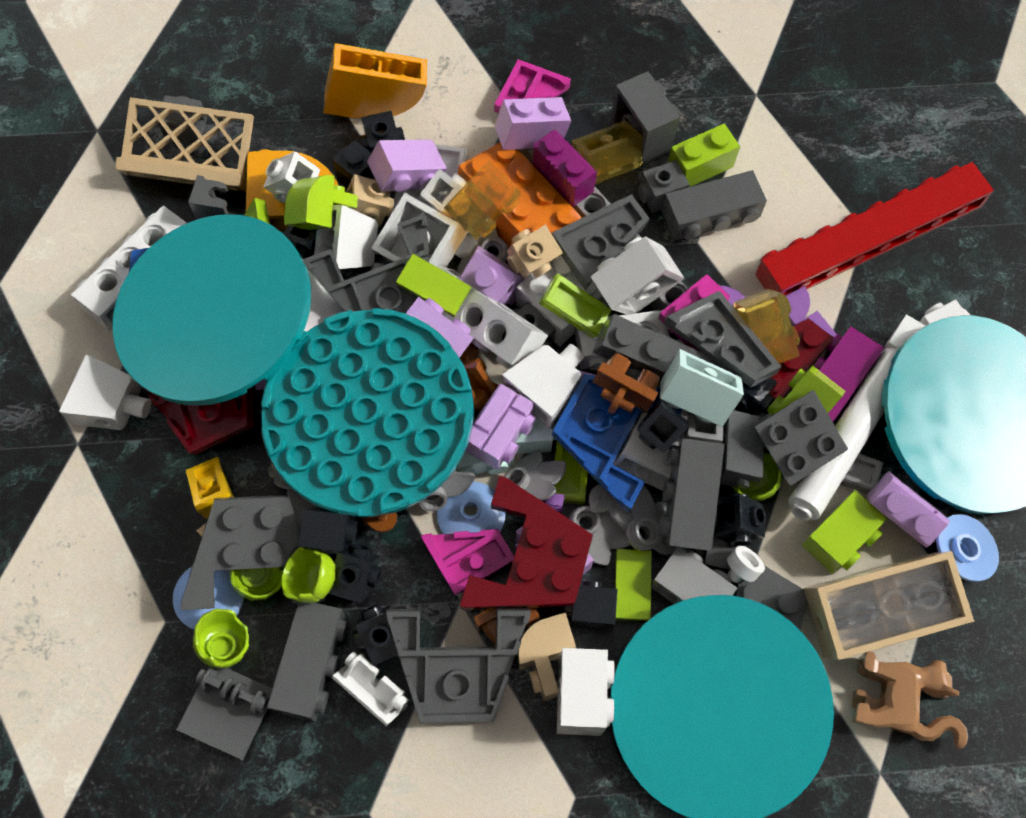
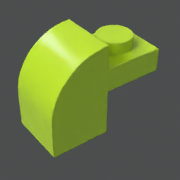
M334 175L298 180L291 186L286 197L284 225L305 230L331 228L333 205H342L355 209L357 208L358 195L345 192V187L334 185Z

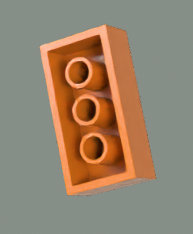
M498 143L460 164L458 167V175L470 184L467 190L476 197L472 201L471 207L478 214L490 219L495 224L497 235L506 242L509 248L514 244L511 239L526 229H529L530 233L546 225L552 234V232L582 218L518 149L503 150L501 143Z

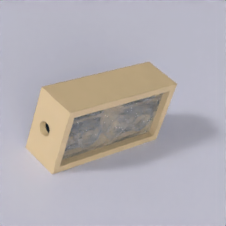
M952 551L933 552L803 588L823 657L828 659L841 660L974 622Z

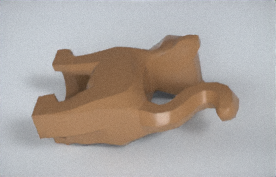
M871 651L859 656L857 673L865 678L881 683L882 687L880 698L878 699L870 697L865 690L856 689L854 691L851 706L856 708V712L853 715L852 722L874 729L890 728L894 731L912 735L921 741H934L945 731L949 730L954 734L955 747L957 749L965 747L968 741L966 726L960 719L948 715L937 717L928 726H924L919 722L921 691L934 698L943 700L947 699L948 696H959L960 691L952 688V676L947 672L945 662L933 660L927 666L918 667L908 662L877 661L875 653Z

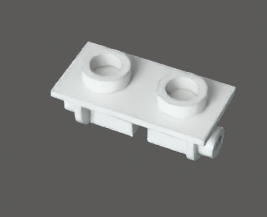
M352 652L344 662L346 665L332 676L340 686L385 726L392 722L408 706L406 704L409 699L404 696L406 692L403 689L401 690L386 676L379 681L376 678L379 670L363 654L357 655L355 652Z

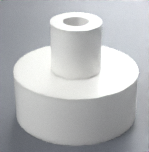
M737 546L727 557V562L731 568L727 575L735 583H739L741 579L754 582L765 570L764 563L759 556L747 547Z

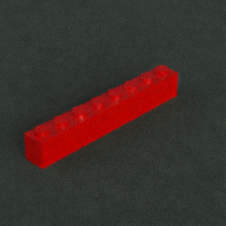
M973 162L962 167L956 165L947 170L943 176L936 179L930 177L913 190L904 189L885 203L878 201L859 215L852 213L833 227L826 225L807 239L801 237L779 252L777 250L768 252L761 258L755 275L773 303L776 304L778 299L804 286L806 289L816 286L981 208L994 189Z

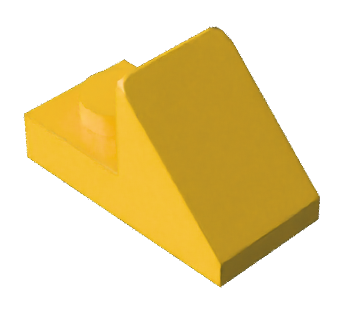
M218 457L186 470L194 506L197 512L205 519H208L214 498L234 497Z

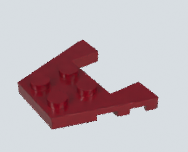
M253 386L248 388L247 393L209 405L177 404L166 401L146 390L152 404L161 410L167 419L166 423L190 454H200L254 427Z
M500 475L491 502V509L525 518L506 585L469 575L460 609L467 611L480 608L574 606L593 534L508 478Z

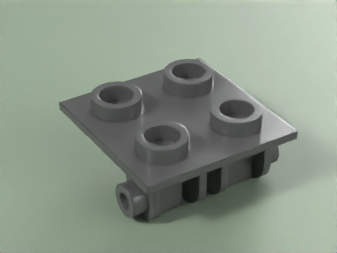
M814 390L775 414L771 415V413L762 416L758 419L760 423L754 426L789 486L849 450Z
M208 667L207 671L202 669L195 681L200 685L176 730L243 760L268 710L267 705L272 688L228 668L217 669Z

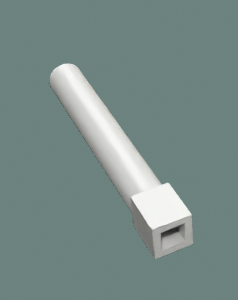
M907 314L884 346V350L835 425L849 450L802 478L788 499L792 513L799 519L808 521L820 518L884 414L882 389L892 364L891 360L899 347L911 335L925 327L924 324Z

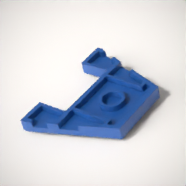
M584 374L551 435L624 510L629 512L645 481L613 465V462L641 409L634 406L631 413L618 407L614 415L608 413L611 402L600 397L604 389L592 383L595 376ZM656 388V392H658L655 400L653 401L652 405L650 406L648 412L660 400V388ZM680 408V409H675V410H676L679 414H681V412H682L683 409Z

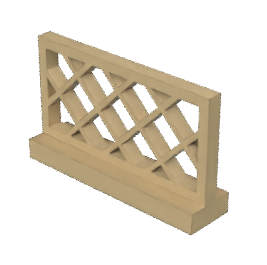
M130 97L122 155L117 157L115 169L128 176L192 185L195 184L197 175L204 176L207 180L224 183L228 190L246 192L247 179L245 175L254 116L246 113ZM138 107L150 108L155 115V118L143 127L137 121ZM156 109L164 111L159 114ZM173 112H179L186 121L171 131L164 119ZM187 114H194L191 118L187 116ZM203 116L211 117L216 126L202 136L194 123ZM217 118H223L224 120L219 122ZM234 120L244 121L243 133L232 140L224 128ZM158 123H161L168 135L154 144L147 135V132ZM191 127L199 139L185 149L177 139V136ZM221 131L229 143L215 153L207 143V140ZM143 136L151 148L142 155L132 154L133 142ZM173 140L181 150V153L171 160L165 159L159 150ZM239 143H241L240 149L237 147ZM203 144L212 156L204 163L198 164L194 162L189 154ZM233 148L239 155L237 169L226 168L220 160L222 156ZM156 153V155H157L159 158H155V157H151V156ZM186 157L189 162H184L181 160ZM217 162L219 166H212V164Z

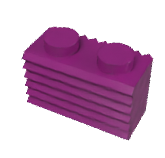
M556 130L551 131L534 143L533 166L572 207L595 191L596 174L598 172Z

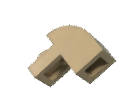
M566 613L536 622L525 632L521 640L518 653L519 670L534 667V671L529 672L531 684L535 694L541 692L543 701L556 698L559 694L550 661L559 659L562 648H576Z

